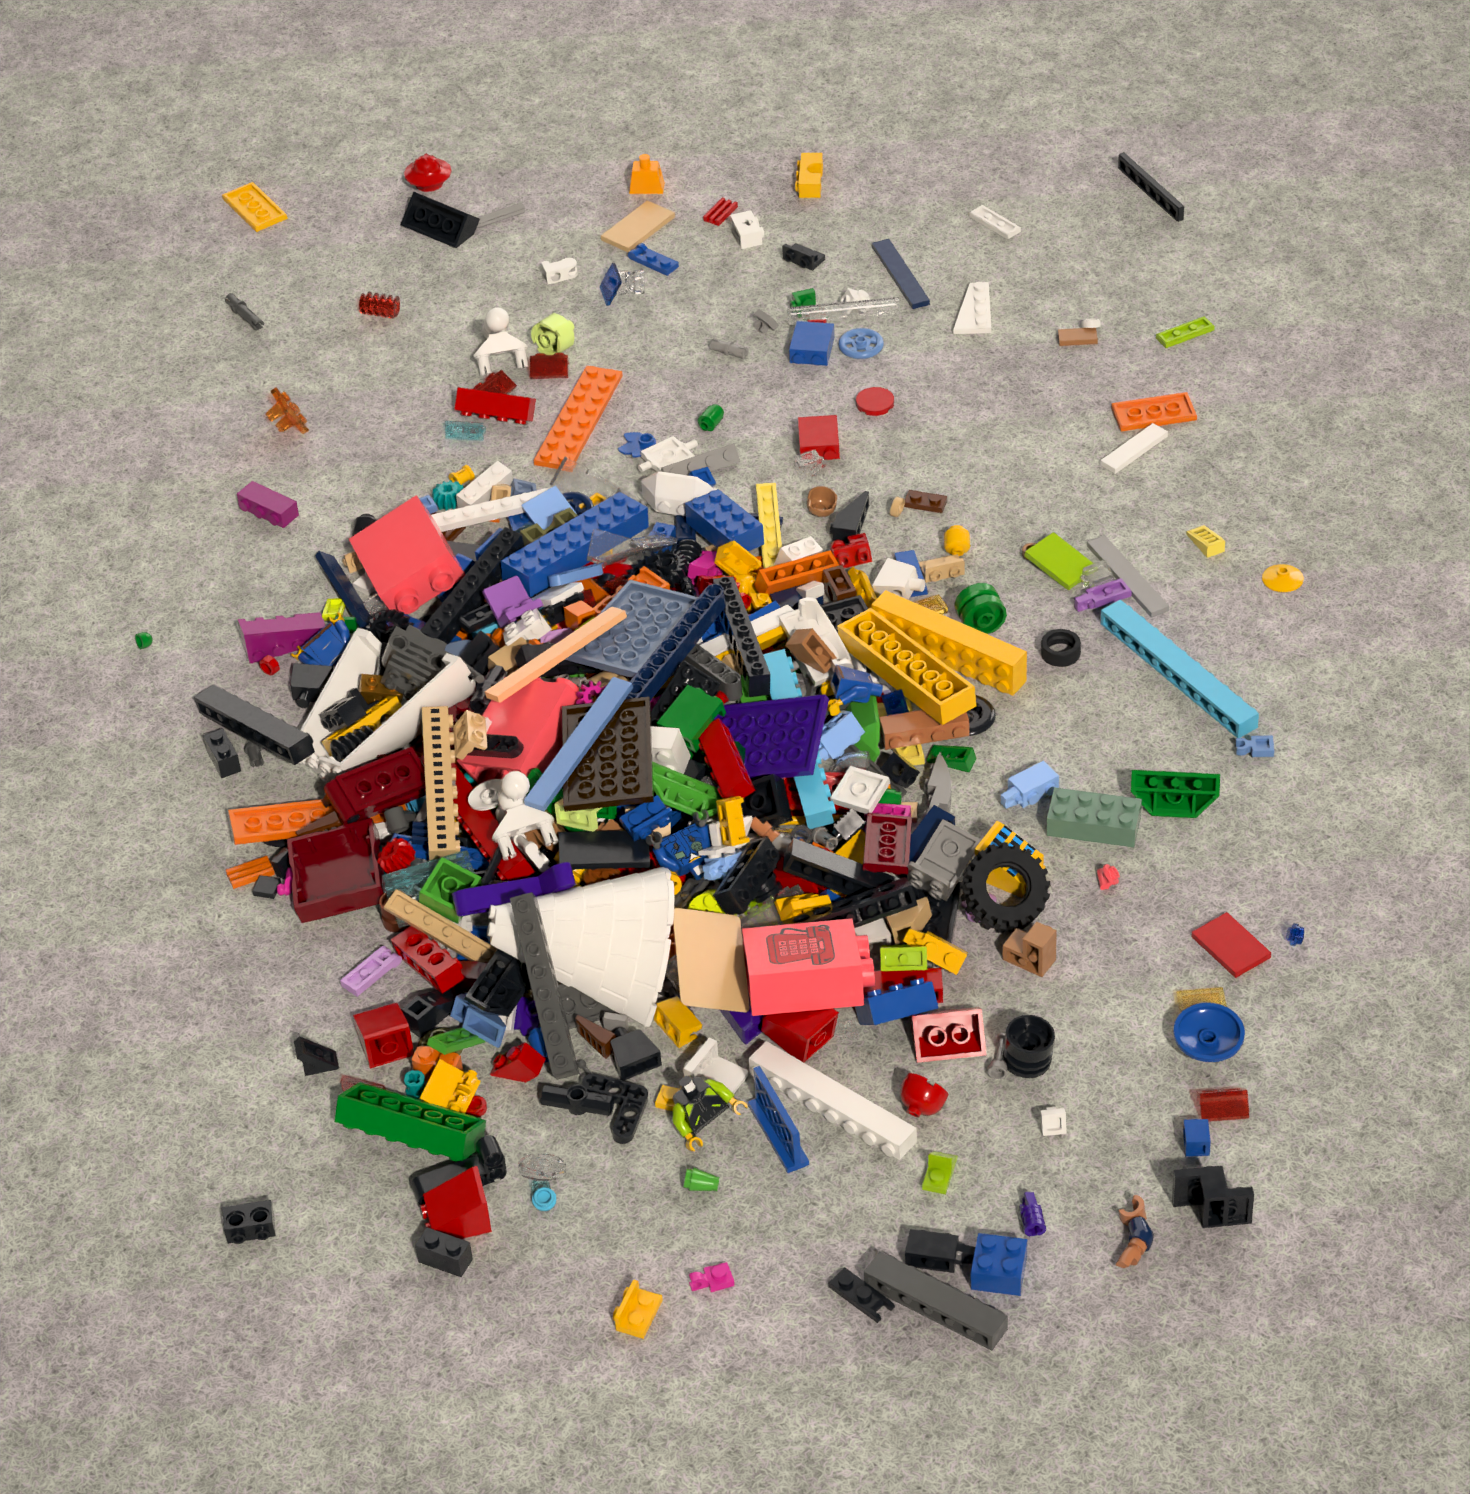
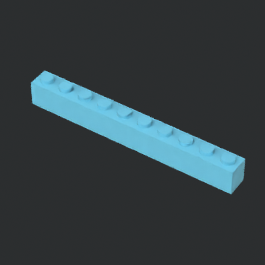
M1120 599L1101 610V625L1235 737L1241 738L1258 728L1259 713L1255 708L1249 706L1240 696L1232 692L1227 685L1221 683L1212 673L1204 669L1199 662L1192 659L1184 650L1175 645L1171 639H1168L1156 627L1147 622L1143 616L1136 613L1131 606L1125 604Z
M785 649L763 654L770 671L771 700L802 697L800 687H795L798 684L796 672L791 673V669H794L791 656H786ZM819 751L814 774L794 777L808 830L834 823L832 814L836 813L833 800L828 801V797H831L829 785H824L823 783L826 780L824 768H819L818 766L822 764Z

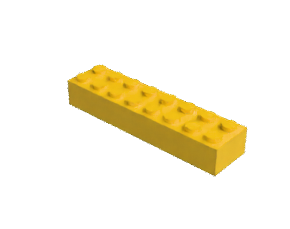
M887 590L872 603L873 610L951 669L962 673L964 676L976 679L984 685L992 686L1000 692L1012 696L1027 681V651Z
M872 608L837 626L838 635L851 655L941 725L976 707L974 685Z

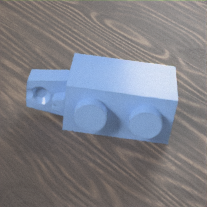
M841 710L838 715H835L823 726L818 750L821 760L839 758L844 754V750L848 746L857 743L860 740V736L865 733L852 712Z
M1042 761L1008 778V789L1001 794V804L1006 809L1018 804L1023 808L1030 804L1034 805L1040 799L1053 795L1054 787L1059 788V775L1045 761Z
M745 848L736 849L734 853H721L722 857L704 858V878L708 880H724Z

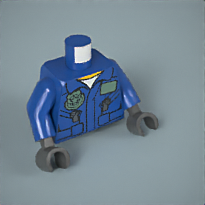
M702 809L703 818L701 820L698 817V812L693 813V819L698 822V826L694 823L662 839L661 833L653 832L655 841H653L651 836L646 837L645 841L648 845L653 846V853L661 867L668 868L678 876L691 872L696 880L704 877V858H707L708 855H699L698 851L710 847L708 824H705L709 818L708 811Z

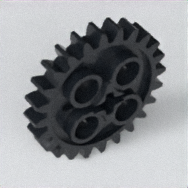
M667 549L665 552H662V550H659L657 554L652 552L651 556L645 555L643 560H637L638 564L631 565L632 569L627 570L628 574L624 575L626 579L624 583L626 584L632 575H638L640 573L639 569L645 566L668 582L670 587L675 588V583H680V578L686 577L685 573L688 572L687 567L689 565L681 551L676 552L674 549L670 552Z

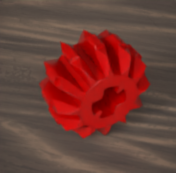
M394 838L392 842L388 841L387 845L382 847L383 850L378 854L377 863L385 873L390 876H398L401 872H405L406 868L411 867L410 863L415 860L414 855L416 852L410 843L403 838Z

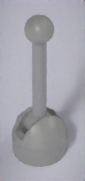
M999 1033L997 1035V1040L999 1041L997 1059L990 1063L988 1074L992 1079H1004L1007 1076L1008 1070L1006 1063L1001 1060L1005 1034Z

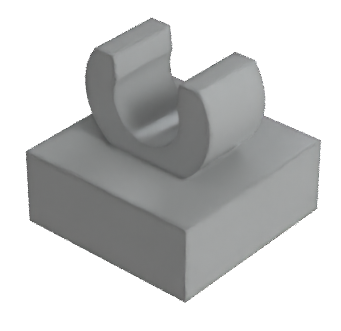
M758 309L754 315L758 320L754 322L753 326L755 329L760 328L763 334L767 333L769 328L775 330L779 326L770 315Z

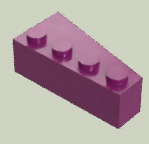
M320 612L294 614L293 617L289 618L281 615L275 616V619L266 620L263 617L255 618L254 621L238 619L243 647L250 664L259 662L266 655L276 657L299 651L297 646L302 647L326 626Z

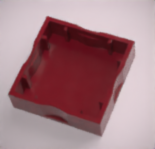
M372 818L342 825L329 831L314 832L287 839L289 863L293 872L292 892L294 909L301 923L380 904L381 896L387 891L384 871L377 863L378 854L381 852L380 836Z

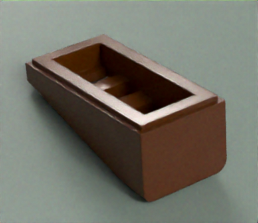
M334 811L296 831L299 837L314 832H323V830L329 831L342 826L343 823Z
M577 1015L575 1018L577 1032L600 1055L607 1059L611 1055L610 1041L615 1038V1034Z

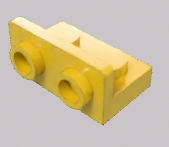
M807 893L777 899L774 903L781 921L831 904L829 895L819 896L818 894Z
M633 1279L630 1287H626L624 1290L621 1305L616 1306L613 1312V1321H615L616 1331L644 1339L663 1301L662 1295L639 1289V1281Z

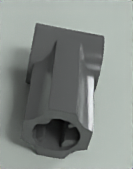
M402 806L394 807L384 812L391 834L412 830V824L418 815L414 811H404Z

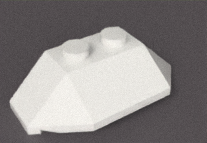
M659 471L647 478H643L641 481L642 497L655 512L686 516V502L717 490L698 477Z

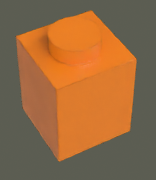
M578 601L564 607L566 626L573 631L591 617H596L595 609L583 601Z

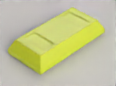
M341 598L327 599L322 618L325 621H330V617L335 620V616H339L338 612L343 616L346 607Z

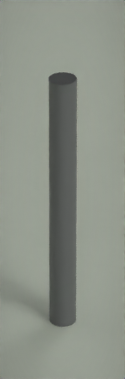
M464 662L471 672L469 676L477 683H483L484 676Z

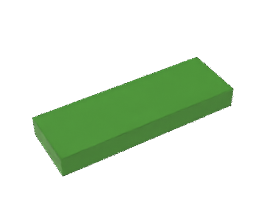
M462 1027L429 1037L427 1045L446 1055L484 1043L485 1041Z

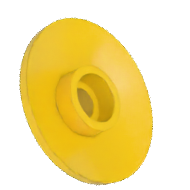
M1287 564L1270 566L1262 574L1264 585L1277 592L1294 591L1303 584L1304 580L1303 574L1299 569Z

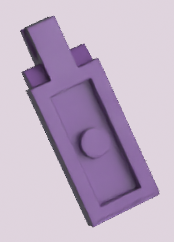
M1120 578L1086 589L1084 594L1074 599V608L1078 612L1088 608L1094 609L1131 597L1132 591Z

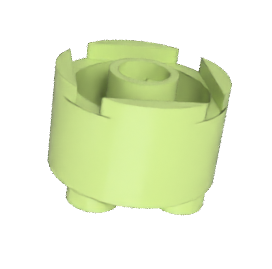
M552 313L532 327V341L537 343L539 347L537 350L548 357L557 356L560 352L562 353L574 344V324L563 316Z

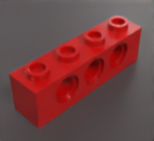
M410 926L391 939L396 953L402 957V960L442 994L464 979L461 972L463 967L456 957L452 958L445 948L441 949L434 939L430 940L426 934L413 926Z

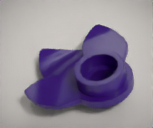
M522 997L517 1004L514 1030L520 1029L522 1036L529 1035L531 1030L539 1026L538 1013L532 1014L537 1011L534 1000L530 1001L528 998Z

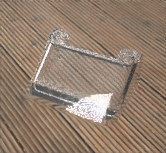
M593 529L587 561L594 562L593 564H602V568H605L606 565L617 563L630 564L631 561L676 544L678 539L647 529L631 538Z

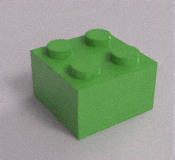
M441 857L419 892V903L459 924L463 916L458 917L456 914L452 893L478 887L481 877Z

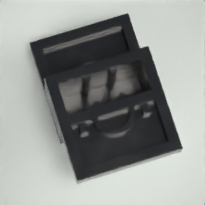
M1223 1165L1173 1170V1207L1198 1205L1203 1228L1252 1224L1253 1187L1228 1189Z

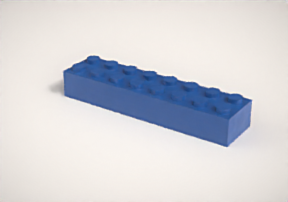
M621 492L614 494L501 560L502 581L518 576L528 596L532 597L550 586L549 575L580 568L649 527L648 507Z

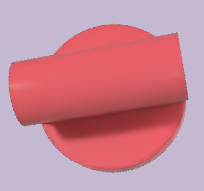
M1106 864L1103 868L1097 870L1101 890L1109 889L1111 885L1119 883L1118 878L1120 875L1114 866Z

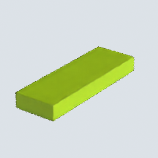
M1203 316L1157 333L1156 339L1165 348L1214 331L1215 326Z

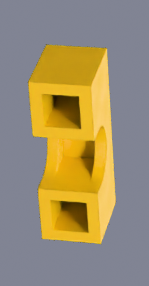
M801 153V160H797L795 191L799 192V198H821L823 153Z

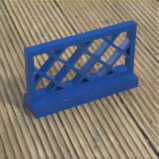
M761 1067L753 1068L756 1099L748 1101V1107L787 1174L808 1166L809 1159L800 1146V1133Z

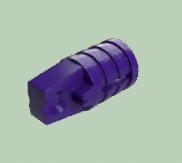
M1025 1192L1021 1200L1022 1205L1019 1206L1024 1232L1029 1237L1042 1235L1046 1232V1225L1041 1205L1037 1204L1034 1192Z

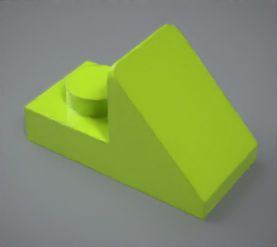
M937 1151L929 1153L928 1169L922 1184V1190L946 1195L958 1156Z

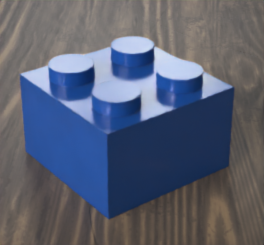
M978 1233L971 1269V1290L1021 1296L1027 1261L1028 1239Z

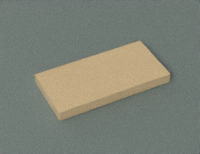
M647 200L603 233L601 241L630 252L674 219L675 212Z

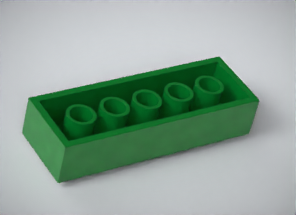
M361 1082L338 1095L334 1121L343 1124V1127L348 1129L356 1128L362 1130L367 1135H379L385 1137L390 1142L398 1141L405 1143L410 1148H421L433 1155L441 1154L447 1156L452 1161H463L476 1152V1143L484 1137L486 1120Z

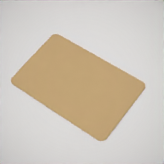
M675 908L673 923L682 1004L693 1007L748 1012L750 1006L740 918L736 915Z

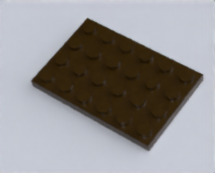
M649 697L625 699L563 785V807L565 812L654 802L651 703ZM594 703L562 706L563 745Z

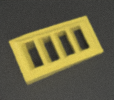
M1205 525L1186 531V535L1207 558L1225 552V541L1223 538Z

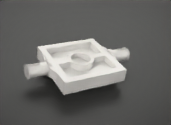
M672 436L642 450L641 457L646 462L638 465V469L641 473L650 468L656 472H662L661 467L694 457L695 455L689 450L698 447V443L695 439L683 443Z

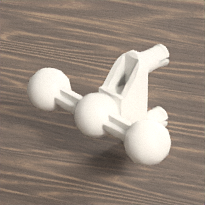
M500 307L492 308L487 312L482 326V333L487 340L473 355L478 361L480 376L485 375L484 367L487 375L492 374L488 358L490 355L513 352L515 353L517 369H522V362L524 368L529 367L526 355L528 345L507 333L509 315Z
M511 771L506 774L501 782L502 791L499 793V805L495 812L499 826L492 836L493 841L499 845L503 860H509V856L511 859L517 856L510 839L511 837L535 829H540L546 847L551 846V843L553 845L557 844L559 839L552 825L554 817L547 812L526 806L524 803L530 788L529 779L519 771Z

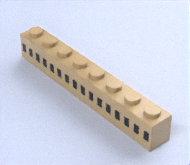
M448 706L422 707L429 864L438 863L441 857L455 863L456 854L460 853V840H455V835H459V822H454V817H458V804H453V799H457V785L452 786V781H456V768H451V763H455V750H450V745H454V732H449V728H453V715H448Z

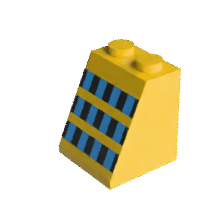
M999 821L995 822L975 848L976 856L981 850H986L993 844L1000 846L1001 843L1007 842L1008 846L1012 847L1015 844H1019L1020 849L1023 851L1030 849L1032 851L1030 855L1034 859L1039 857L1042 860L1039 865L1042 869H1045L1044 855ZM999 867L992 870L988 875L986 883L1021 898L1026 893V883L1023 877L1014 869Z

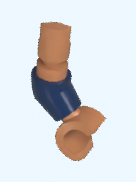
M1138 1195L1132 1197L1134 1211L1118 1210L1121 1222L1129 1227L1130 1232L1128 1247L1125 1248L1116 1262V1266L1121 1268L1137 1265L1141 1255L1149 1251L1153 1243L1154 1233L1146 1221L1144 1200Z

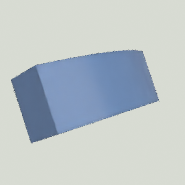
M467 993L457 995L450 1017L463 1023L465 1030L499 1048L506 1029V1025L497 1015L483 1014L464 1003Z

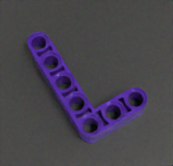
M564 862L550 867L537 877L463 889L452 893L456 914L458 917L489 912L490 905L497 906L510 903V898L530 892L536 897L549 893L554 894L571 889L576 883L570 862Z

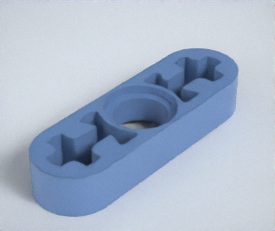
M602 564L588 565L549 575L550 587L560 586L602 575Z

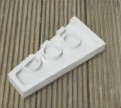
M989 282L969 284L953 329V334L991 333Z

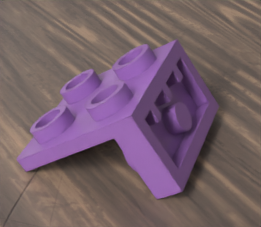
M518 576L483 590V594L501 628L518 619H522L521 616L526 611H533L536 608L539 610L544 606L540 598L534 601L532 598H529Z

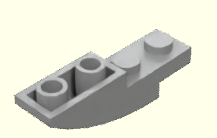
M938 755L936 762L931 764L930 778H926L924 790L928 791L929 808L924 810L923 818L933 805L950 813L951 778L948 766L942 755Z

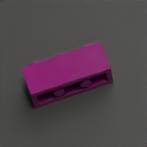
M251 481L237 493L238 505L242 511H248L259 519L263 518L274 526L278 525L285 528L299 516L297 501L254 481Z

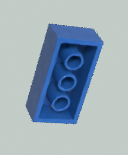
M719 489L685 503L686 523L717 548L733 540L747 551L764 545L763 524Z

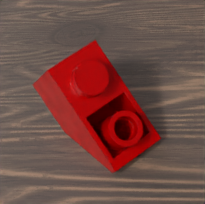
M524 1042L517 1047L513 1046L504 1054L497 1055L493 1060L492 1065L494 1066L490 1075L526 1083L539 1075L546 1058Z

